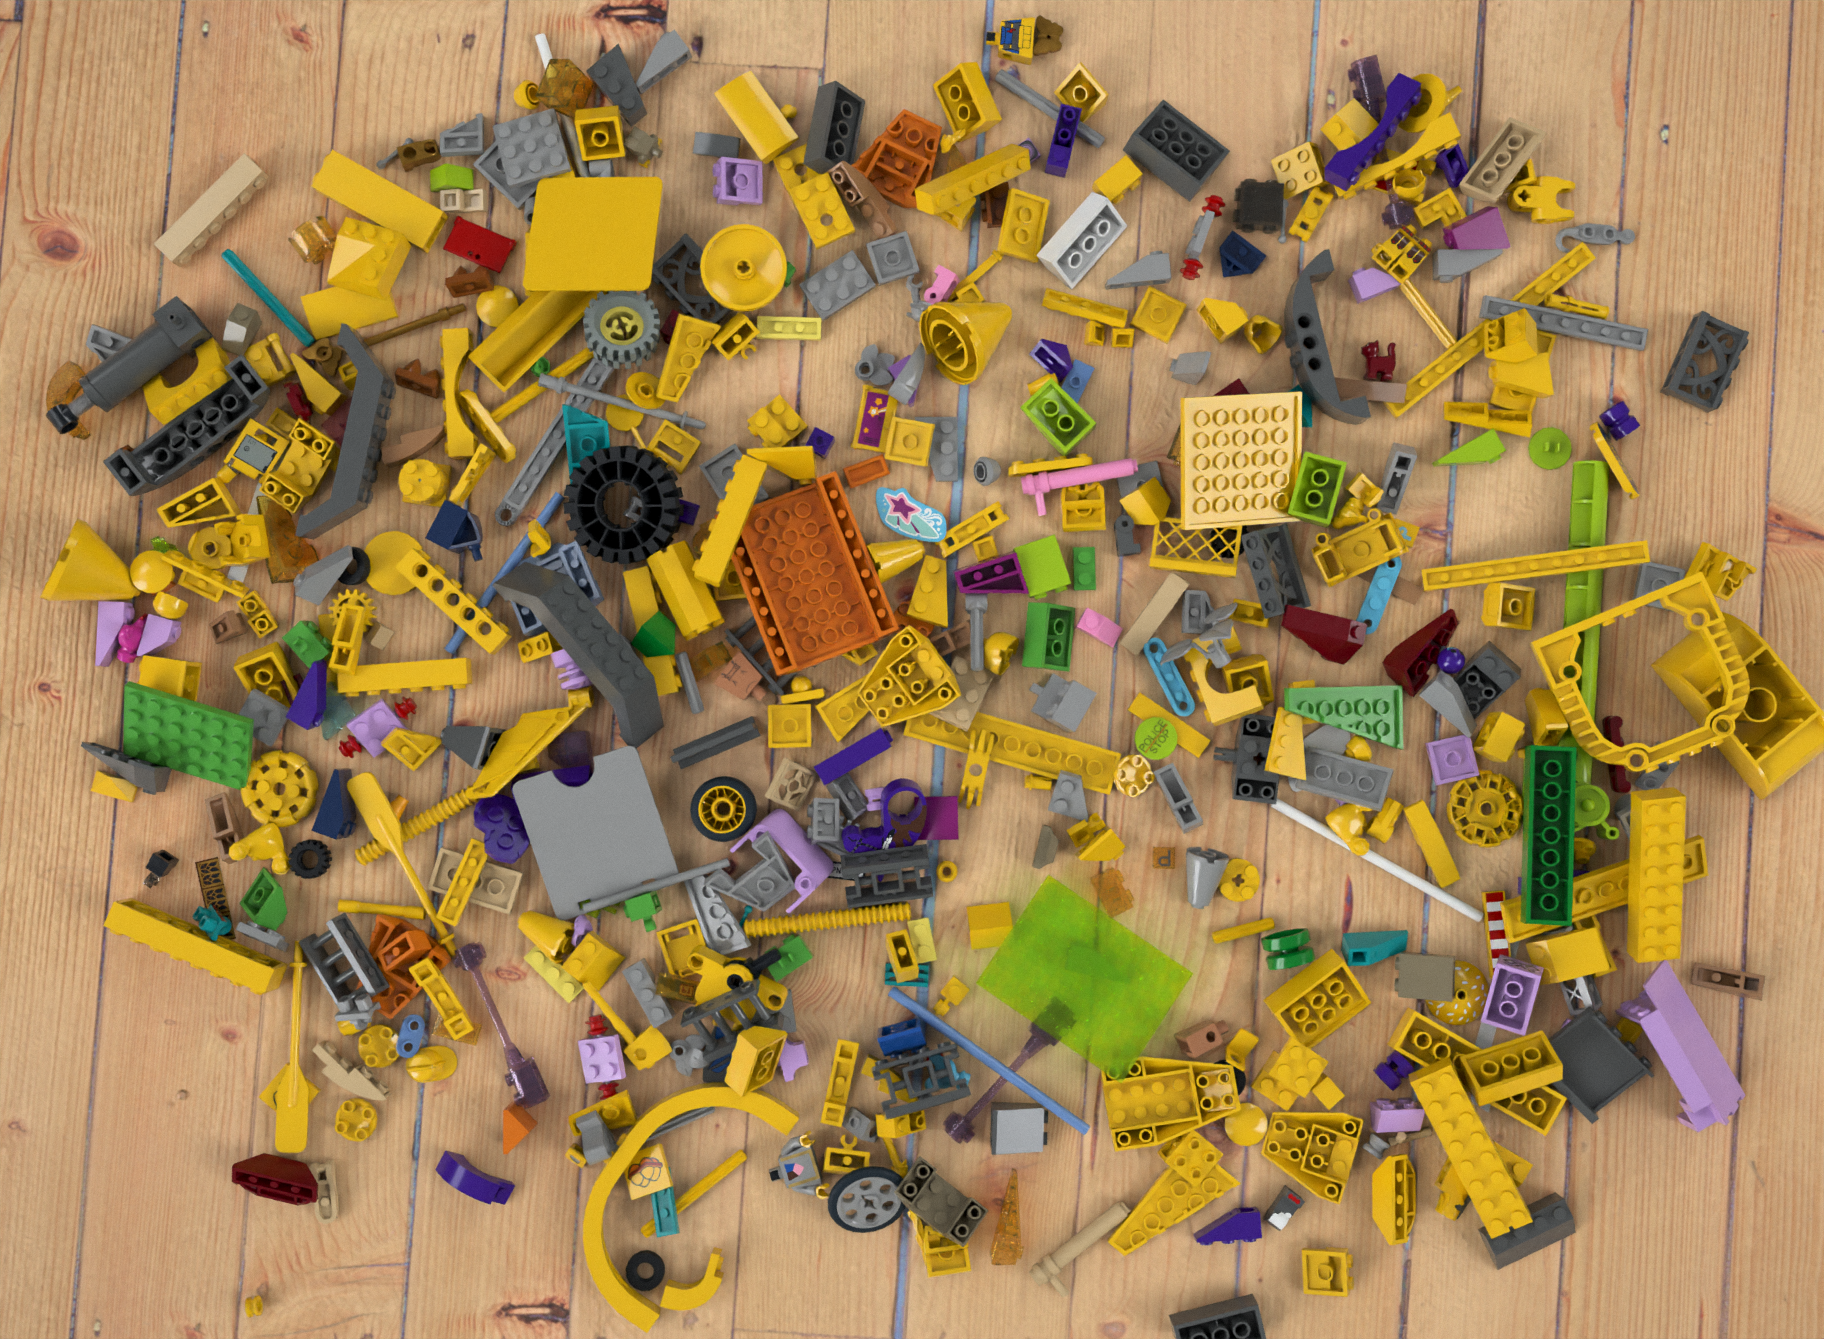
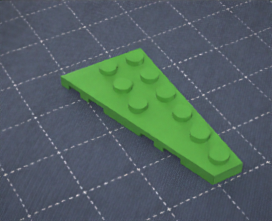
M1402 685L1284 688L1286 711L1403 750Z

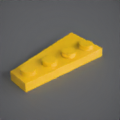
M678 314L655 396L657 398L673 402L679 401L691 380L690 377L695 368L699 366L701 358L706 349L708 350L714 335L716 332L718 333L721 327L720 324Z

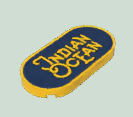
M1598 422L1591 424L1589 427L1590 431L1595 430L1593 438L1620 485L1627 494L1632 493L1629 495L1630 499L1633 500L1639 497L1640 493L1604 429Z

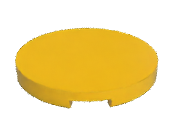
M389 531L374 537L364 549L370 560V573L366 581L372 588L387 595L394 596L411 592L416 586L398 571L395 566L412 548L418 551L424 549L414 537L399 531ZM426 566L420 569L421 577H424L426 574Z

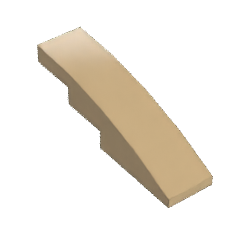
M1172 571L1123 637L1120 644L1137 656L1190 583Z

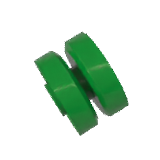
M1307 928L1284 930L1261 938L1263 950L1272 952L1266 957L1268 969L1292 968L1315 960L1313 948L1303 946L1311 940Z

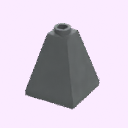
M446 726L442 730L440 737L441 743L474 769L482 770L500 736L507 730L487 726Z

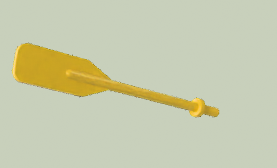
M363 772L351 778L347 783V789L373 837L396 855L440 936L438 940L439 945H445L453 961L460 959L461 956L452 941L455 937L454 933L448 934L442 921L435 918L437 911L404 853L401 823L376 777L371 772Z
M295 940L294 962H289V967H294L290 1064L277 1089L275 1147L281 1153L302 1152L307 1146L309 1086L299 1064L303 967H307V962H303V949L299 944L301 940Z

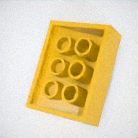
M1332 948L1263 1000L1288 1036H1292L1309 1049L1313 1048L1371 1004V1001L1344 960Z

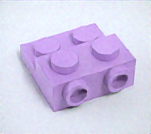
M721 157L717 163H714L713 176L717 177V185L713 186V197L717 198V204L737 206L739 204L761 205L763 203L762 161Z

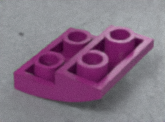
M924 796L927 804L925 825L917 840H959L957 796ZM914 797V808L918 803L919 797Z

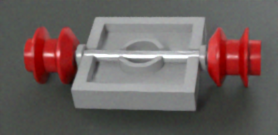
M1211 195L1205 198V201L1208 203L1207 206L1202 207V211L1205 214L1204 216L1200 215L1195 223L1192 233L1196 235L1192 236L1185 253L1189 254L1188 258L1183 260L1186 266L1180 269V272L1183 274L1182 277L1185 279L1195 280V278H1200V274L1197 271L1198 269H1203V265L1198 257L1202 251L1212 220L1222 216V212L1219 209L1226 205L1219 196Z

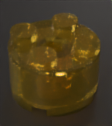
M317 216L318 221L314 223L311 219L306 221L291 233L294 238L288 239L305 263L313 262L314 265L319 264L325 259L324 254L334 251L337 233L324 216Z

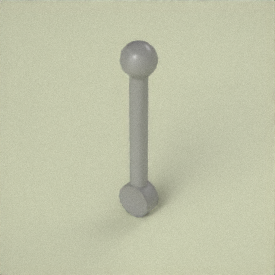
M407 138L403 145L414 142L411 138ZM395 150L384 160L378 161L376 166L379 169L385 168L386 163L398 155V151Z
M1285 199L1279 204L1280 208H1282L1281 236H1279L1278 241L1281 244L1287 240L1285 236L1286 208L1289 202Z

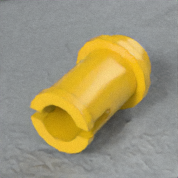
M1031 773L1030 775H1025L1024 788H1028V790H1051L1052 778L1033 776Z

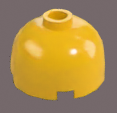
M996 632L988 639L984 638V666L986 669L1000 676L1004 674L1011 664L1008 661L1012 654L1016 655L1019 638L1007 632Z

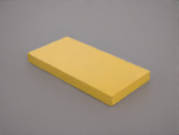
M1537 330V353L1548 352L1549 359L1557 335ZM1494 385L1489 405L1505 410H1528L1532 413L1537 397Z

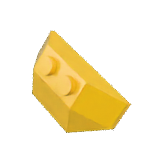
M1407 1154L1388 1156L1372 1174V1218L1389 1245H1397L1408 1242V1234L1412 1229L1416 1216V1172Z

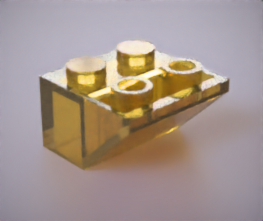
M550 59L535 96L547 108H554L556 112L575 120L576 110L585 109L594 83L570 59Z

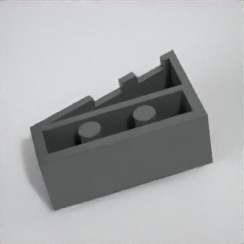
M618 43L586 72L590 80L613 106H619L620 115L632 127L647 114V111Z

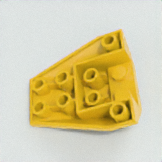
M910 625L890 640L857 691L858 696L881 727L943 709L961 696L953 671L930 640Z
M1273 1112L1261 1154L1317 1197L1340 1205L1360 1140L1364 1119L1343 1112Z

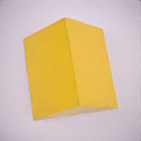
M1082 62L1073 69L1054 91L1063 104L1082 108L1079 120L1083 123L1106 105L1109 96Z
M1009 902L966 907L971 950L1014 945Z

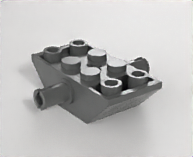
M1254 714L1243 716L1240 719L1236 733L1235 748L1215 747V753L1223 754L1214 755L1213 759L1215 761L1233 763L1231 775L1232 799L1276 804L1280 774L1264 771L1276 717ZM1259 753L1261 761H1259L1257 764V761L1253 760V757L1257 756Z

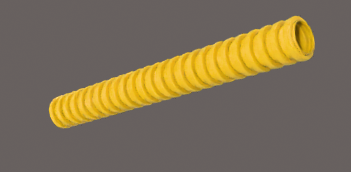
M473 782L472 786L468 785L467 789L473 787L475 782ZM487 786L475 791L474 793H483ZM464 788L461 789L460 793L456 792L455 796L450 795L449 799H443V802H438L437 806L433 805L431 809H426L425 813L420 812V816L415 815L414 819L410 818L408 822H403L401 826L403 842H408L409 838L414 839L415 835L419 836L421 832H426V829H431L432 825L437 826L438 822H444V819H449L450 815L454 816L456 812L460 813L462 808L467 809L468 805L472 806L473 802L477 803L481 798L468 799L465 795L467 789ZM373 839V842H367V846L362 845L361 849H355V856L360 864L366 866L368 862H373L374 858L378 859L380 855L384 856L385 852L389 853L391 851L378 840Z
M907 901L905 902L906 904L899 902V905L892 903L890 906L889 904H885V906L880 904L879 907H875V905H872V908L865 906L863 909L862 907H859V909L853 907L852 910L846 908L845 911L839 909L836 912L835 910H832V912L826 910L825 913L819 911L818 914H815V912H812V914L805 913V915L799 913L798 916L792 914V917L785 915L783 918L782 916L775 918V916H772V919L765 917V920L758 918L756 921L755 919L751 921L745 919L744 933L750 939V936L756 938L758 935L760 937L767 935L768 937L770 934L776 936L777 933L783 935L784 932H787V934L793 932L795 934L797 931L803 933L804 930L810 932L811 929L814 931L820 929L822 931L824 928L830 930V927L837 929L838 926L840 928H844V926L849 928L850 925L857 927V924L864 926L865 923L867 925H870V923L876 925L877 922L884 924V921L890 923L892 920L894 922H897V920L902 922L904 919L910 921L911 908L910 903Z

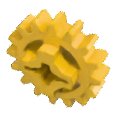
M346 589V595L339 592V599H332V602L335 604L334 607L328 608L333 611V614L328 617L335 619L332 626H337L342 604L348 600L347 604L361 606L362 603L364 604L366 611L363 632H368L366 626L374 625L371 622V618H377L376 615L372 614V611L377 609V607L371 606L374 600L371 598L366 599L368 594L363 592L360 595V590L357 589L353 593L351 590Z

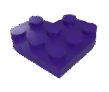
M501 794L481 798L475 806L473 816L474 826L485 833V853L496 861L509 864L515 863L517 859L523 856L530 845L518 806L515 805L514 799Z

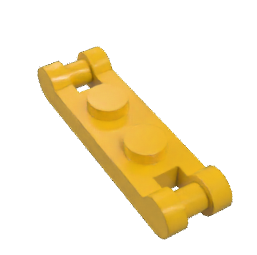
M1000 502L993 503L946 531V536L943 540L934 542L942 550L941 555L943 558L950 556L994 528L1007 522L1009 517L1003 513ZM992 512L995 514L997 518L994 521H991L990 517L988 516ZM951 537L955 544L949 547L946 540Z

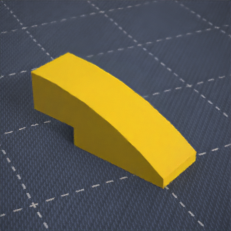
M344 603L342 605L332 640L334 649L329 668L333 672L355 675L364 628L365 608L362 606Z
M868 1053L861 1073L874 1078L871 1068L880 1059ZM893 1068L880 1071V1074L889 1072L892 1083L904 1080ZM879 1080L877 1090L889 1094L886 1080ZM906 1089L895 1091L896 1098L907 1103L919 1101L918 1097L909 1099Z

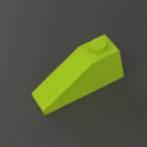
M1491 429L1434 461L1432 464L1434 467L1476 465L1487 461L1489 464H1492L1502 458L1500 454L1505 452L1506 449L1495 430Z

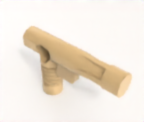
M1429 1127L1422 1128L1420 1131L1399 1132L1396 1137L1387 1138V1142L1390 1146L1430 1136L1432 1133Z

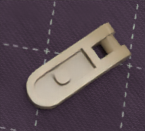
M326 1161L325 1164H320L319 1162L311 1163L310 1171L319 1184L318 1200L314 1203L315 1215L319 1222L328 1224L338 1217L340 1211L335 1161ZM326 1172V1178L321 1179L320 1173Z

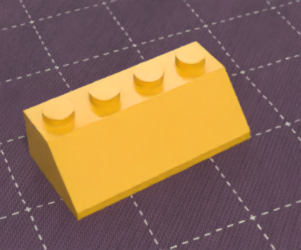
M1543 1030L1460 1057L1469 1089L1479 1107L1563 1080V1064Z

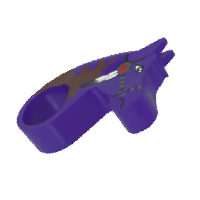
M906 778L896 779L888 783L880 797L881 825L864 830L855 825L846 826L841 833L845 849L851 853H861L913 846L922 832L927 815L926 799L920 786L913 780ZM911 791L919 796L918 803L912 811L908 812V815L899 814L898 816L888 809V803L896 793ZM884 874L877 875L879 882L882 881Z

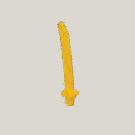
M994 249L992 255L957 284L947 302L956 297V292L975 282L998 261L1001 262L1005 254L999 253Z

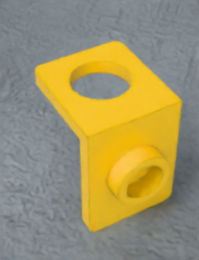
M1240 1028L1225 1047L1226 1062L1244 1071L1246 1069L1245 1057L1257 1044L1259 1038L1244 1028ZM1232 1057L1236 1058L1239 1061V1063L1234 1061Z

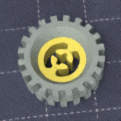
M602 291L597 294V301L592 298L589 302L590 308L586 307L584 311L583 325L589 351H593L594 358L597 360L602 357V362L606 366L612 362L613 367L616 369H620V364H625V369H631V363L634 362L637 367L642 365V358L648 361L651 358V351L655 353L657 343L660 342V319L657 308L654 309V302L651 299L647 301L646 294L643 292L639 296L636 291H607L608 294L606 295ZM618 320H621L622 330L626 332L627 340L625 341L623 332L619 329Z

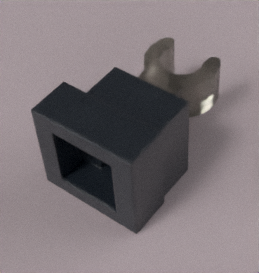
M165 850L153 853L145 867L151 872L143 884L149 888L153 885L156 886L160 878L168 875L171 869L176 866L179 859Z

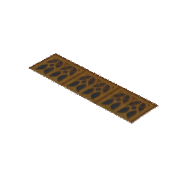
M218 857L195 862L205 908L208 909L210 904L218 908L223 916L229 918L232 923L231 930L220 936L230 940L236 939Z

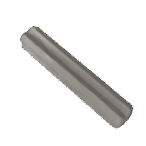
M686 651L675 654L676 663L693 714L704 711V706Z

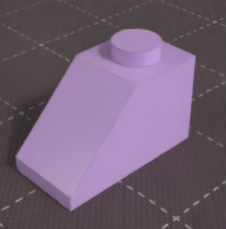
M1365 267L1354 271L1353 276L1348 280L1357 304L1394 290L1401 285L1392 275L1375 268L1365 270Z
M148 614L137 656H152L174 644L181 634V622Z

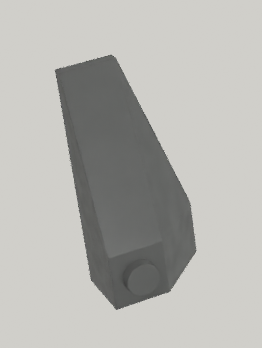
M82 742L81 747L135 786L143 788V792L156 795V792H165L172 771L169 767L123 754L122 751L100 744Z

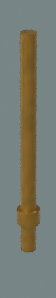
M464 303L450 308L444 307L438 309L437 313L364 339V341L370 347L440 320L443 322L451 319V316L467 310Z

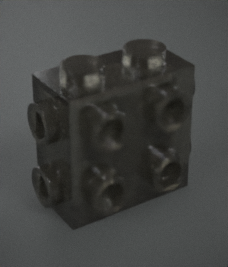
M1255 179L1241 181L1238 188L1234 190V201H1237V209L1233 211V222H1236V229H1241L1244 233L1260 230L1265 234H1274L1276 231H1279L1282 227L1284 183H1278L1276 180L1257 182Z

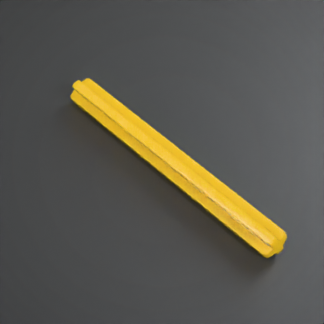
M1382 243L1376 244L1371 249V252L1374 254ZM1380 253L1383 260L1389 261V257L1386 254ZM1394 261V262L1386 269L1387 272H1388V271L1391 269V267L1396 263V261ZM1396 267L1400 275H1405L1400 267ZM1408 278L1399 288L1447 349L1450 348L1457 340Z
M586 347L546 375L557 378L568 376L593 359V351L590 352L588 347ZM537 380L490 412L492 420L495 423L500 422L548 388L539 387V380Z
M742 1149L738 1150L675 1200L677 1214L747 1159L745 1152ZM654 1218L641 1228V1233L646 1238L656 1232Z

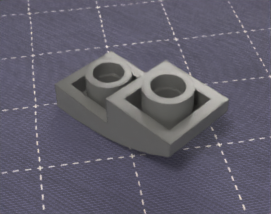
M695 132L693 154L718 158H738L741 138Z

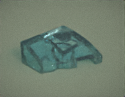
M332 681L326 684V710L323 714L324 720L321 723L325 740L338 733L347 722L357 716L346 701L347 697L343 693H338V686Z

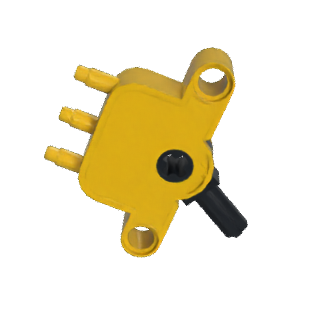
M703 945L694 947L687 958V966L692 971L703 976L696 989L695 998L697 1002L694 1007L731 991L746 981H753L758 978L760 985L757 995L764 1006L773 1011L781 1009L788 996V990L782 984L761 974L762 970L782 958L780 951L773 948L753 961L751 957L748 959L743 957H733L730 959ZM695 956L701 957L703 961L697 960ZM772 995H777L780 999H775ZM747 998L738 1002V1004L751 1021L756 1008L750 999ZM730 1006L719 1011L724 1018L734 1022L732 1031L742 1028L743 1025ZM713 1019L712 1024L714 1026H717V1023Z

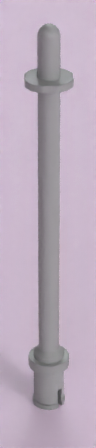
M541 373L539 377V387L555 390L558 394L567 391L680 423V429L683 430L685 425L697 429H704L706 427L705 422L687 417V411L683 415H679L658 408L644 409L630 400L570 384L565 380V377L557 378Z

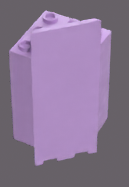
M1663 960L1644 982L1643 987L1645 990L1639 993V997L1633 1001L1627 1000L1623 1002L1615 1012L1617 1015L1641 1024L1683 1096L1679 1102L1684 1112L1677 1115L1680 1123L1697 1132L1717 1121L1727 1126L1729 1123L1728 1115H1734L1739 1107L1737 1101L1743 1100L1745 1093L1667 960Z

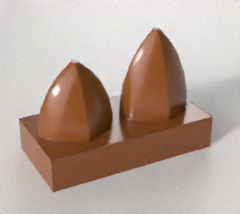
M481 265L473 273H467L465 268L460 266L452 277L445 278V285L453 298L494 290V282L489 276L488 270Z
M419 359L408 363L404 368L398 367L394 373L398 386L436 399L440 394V375L437 369L420 375L421 363Z

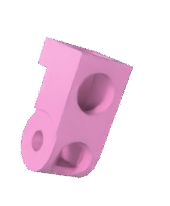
M938 265L934 271L937 279L924 294L925 301L930 304L947 302L960 281L957 274Z

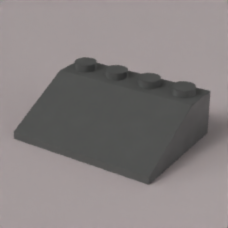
M1162 100L1133 132L1123 148L1124 152L1189 202L1230 152V150L1165 100Z

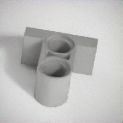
M595 1110L576 1118V1125L582 1132L583 1151L588 1164L594 1165L612 1157L611 1144L615 1143L614 1136Z

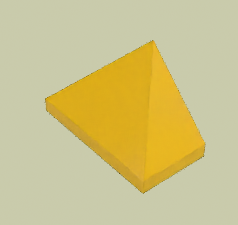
M97 770L91 791L134 802L138 786H135L124 777Z

